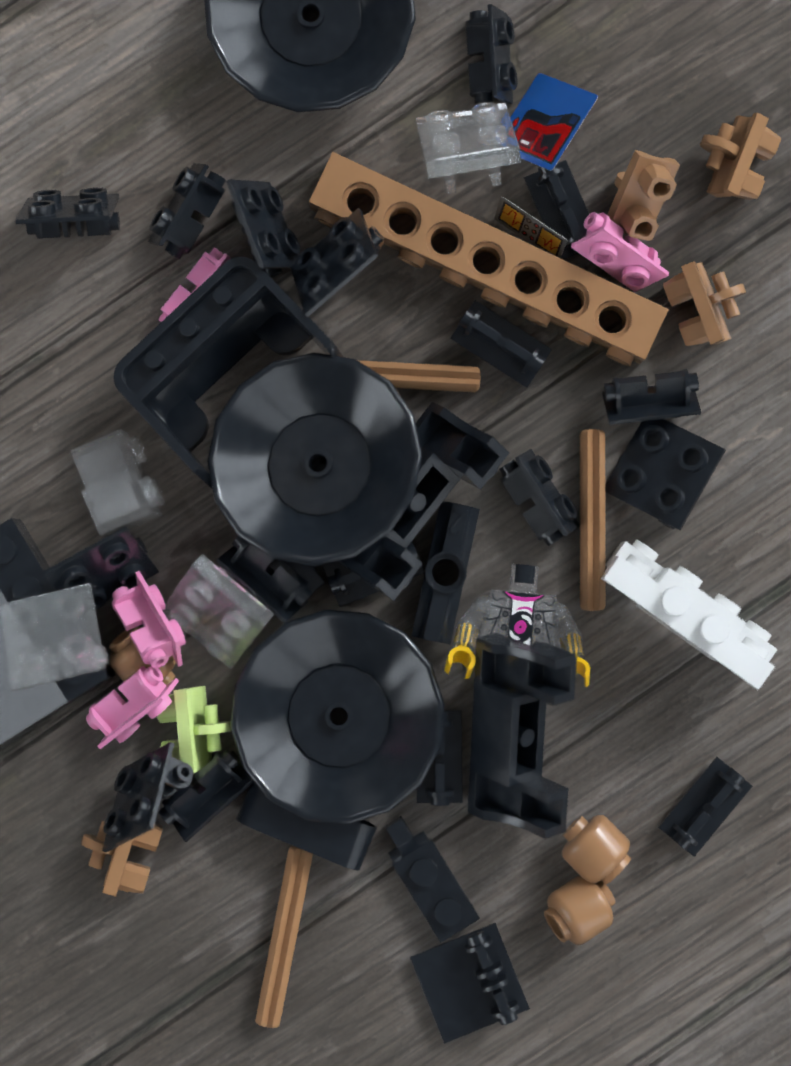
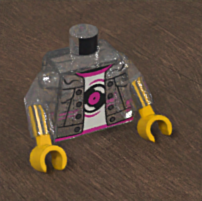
M511 564L509 591L490 589L488 595L477 597L457 623L452 650L449 652L444 666L445 673L449 674L452 663H462L467 669L465 679L470 678L476 663V638L499 633L527 645L545 642L576 654V674H580L584 678L585 687H588L590 680V666L584 657L581 632L568 607L557 602L555 595L536 594L539 566Z

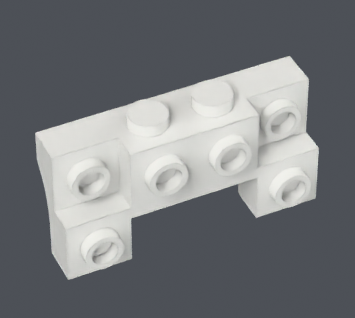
M637 539L632 545L627 541L620 542L606 562L607 569L601 579L637 603L636 606L709 659L718 661L745 680L754 689L759 690L775 668L769 662L778 650L768 643L772 635L753 621L748 620L746 623L737 615L741 608L725 596L718 593L713 599L701 591L699 587L703 581L684 567L679 566L676 572L671 568H663L655 562L659 555Z

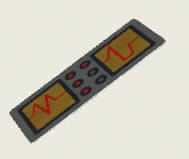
M501 197L494 219L535 247L561 258L567 239L506 198Z

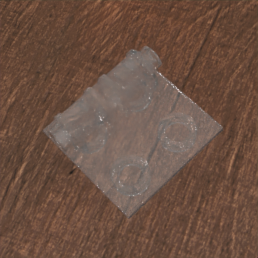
M91 583L0 605V618L12 691L28 689L44 683L57 682L61 679L73 678V676L94 671L98 672L106 669L105 665L109 664L106 648L101 645Z

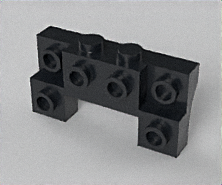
M434 402L428 406L416 422L422 460L413 500L391 533L356 557L337 561L393 601L410 584L413 576L423 564L406 548L455 485L462 479L481 490L487 481L497 473L499 466L509 454L493 436L473 427Z
M499 633L476 638L468 813L483 820L502 822L520 827L544 839L566 832L569 788L542 777L546 703L555 706L574 700L577 655L545 642L527 645Z

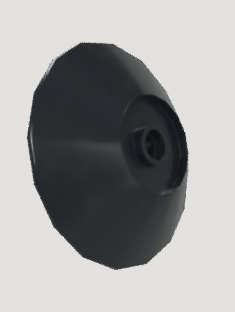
M204 0L207 37L225 72L257 100L297 113L341 109L376 91L403 59L416 20L414 0ZM308 9H315L319 12L320 16L314 22H307L302 17L303 13Z
M314 352L274 361L238 386L215 421L207 463L215 503L237 536L272 559L316 566L356 557L391 533L414 498L422 452L414 414L390 380L356 359L340 356L332 357L328 354ZM320 457L327 459V466L323 471L315 472L312 470V463L315 459Z
M326 609L286 622L253 650L234 687L231 731L243 769L269 801L307 821L352 824L391 811L422 785L441 748L445 704L432 664L405 632L369 613ZM336 707H342L347 711L348 719L343 725H336L331 721V712Z

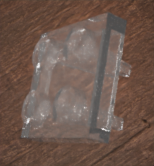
M484 102L475 105L472 109L454 112L437 110L429 113L427 116L416 118L417 133L428 178L443 176L447 194L456 193L454 174L488 168L492 186L502 185L500 166L521 163L520 148L506 103Z
M201 554L191 565L166 602V609L163 612L171 620L176 619L181 629L203 645L212 657L221 660L232 669L261 633L274 613L227 575L228 572L221 565L217 567Z

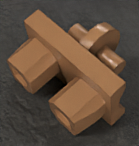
M753 113L752 117L736 116L733 125L722 123L717 136L703 135L700 146L710 153L706 167L714 170L707 193L717 198L734 196L746 200L757 199L760 196L765 183L764 176L749 168L754 156L763 161L771 160L781 142V137L766 127L769 118L759 113Z
M635 150L626 172H619L617 174L614 184L618 191L607 215L613 222L624 229V234L646 241L653 240L659 226L656 221L663 203L671 199L677 186L674 178L680 165L675 159L659 158Z
M694 261L681 266L683 272L665 282L663 287L671 306H677L692 299L695 302L699 316L679 323V330L685 345L692 346L710 342V345L730 340L731 336L718 304H722L727 319L740 315L734 298L746 293L744 285L739 284L730 287L725 272H720L711 276L717 293H714L703 262L696 263Z
M105 821L101 822L97 836L91 834L83 835L81 845L93 850L88 864L90 867L102 869L106 854L112 855L103 883L102 893L116 896L118 890L133 893L144 892L150 867L127 861L132 845L156 852L163 830L162 825L155 822L154 829L106 853L102 851L106 837L103 831Z

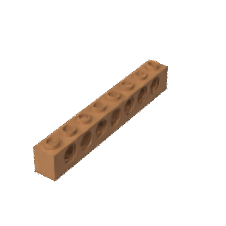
M332 152L309 200L310 209L316 212L314 219L332 228L339 219L349 217L353 213L348 208V203L352 197L358 194L369 196L374 201V207L363 216L368 229L374 226L383 236L384 241L379 244L380 249L385 244L400 251L398 258L401 261L419 269H422L424 264L432 266L441 271L439 277L442 280L456 287L464 288L466 283L479 288L483 290L481 297L494 305L506 308L507 303L513 304L525 310L522 315L525 319L539 326L547 327L549 322L566 329L564 336L577 344L589 347L592 341L608 349L606 352L608 358L630 367L633 361L641 364L646 359L669 310L335 152ZM397 214H408L415 220L416 226L409 234L400 235L390 228L389 223ZM440 233L452 235L457 241V248L450 254L437 253L431 245L434 236ZM482 252L491 253L497 258L499 268L491 274H482L473 265L474 257ZM521 272H531L538 277L540 289L532 294L522 293L515 285V277ZM564 291L576 293L581 300V309L572 314L563 312L558 307L557 295ZM606 310L618 313L623 322L621 331L617 333L604 331L599 324L600 313Z

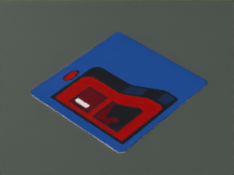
M539 73L495 141L494 147L551 171L598 99V95Z

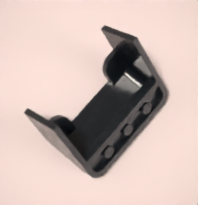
M234 257L226 261L119 361L114 371V383L118 391L183 462L210 488H212L209 471L191 453L205 439L209 429L208 418L195 401L261 340L273 352L280 355L294 354L313 340L326 354L332 357H343L333 341L304 314V311L263 269L259 268V265L254 260L248 257Z

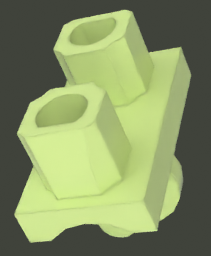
M205 686L174 690V694L169 695L172 703L157 716L160 723L177 722L178 739L162 741L160 747L169 742L174 743L172 757L189 764L193 769V773L200 771L212 760V752L222 750L220 733L231 731V721L219 722L217 704L207 705Z

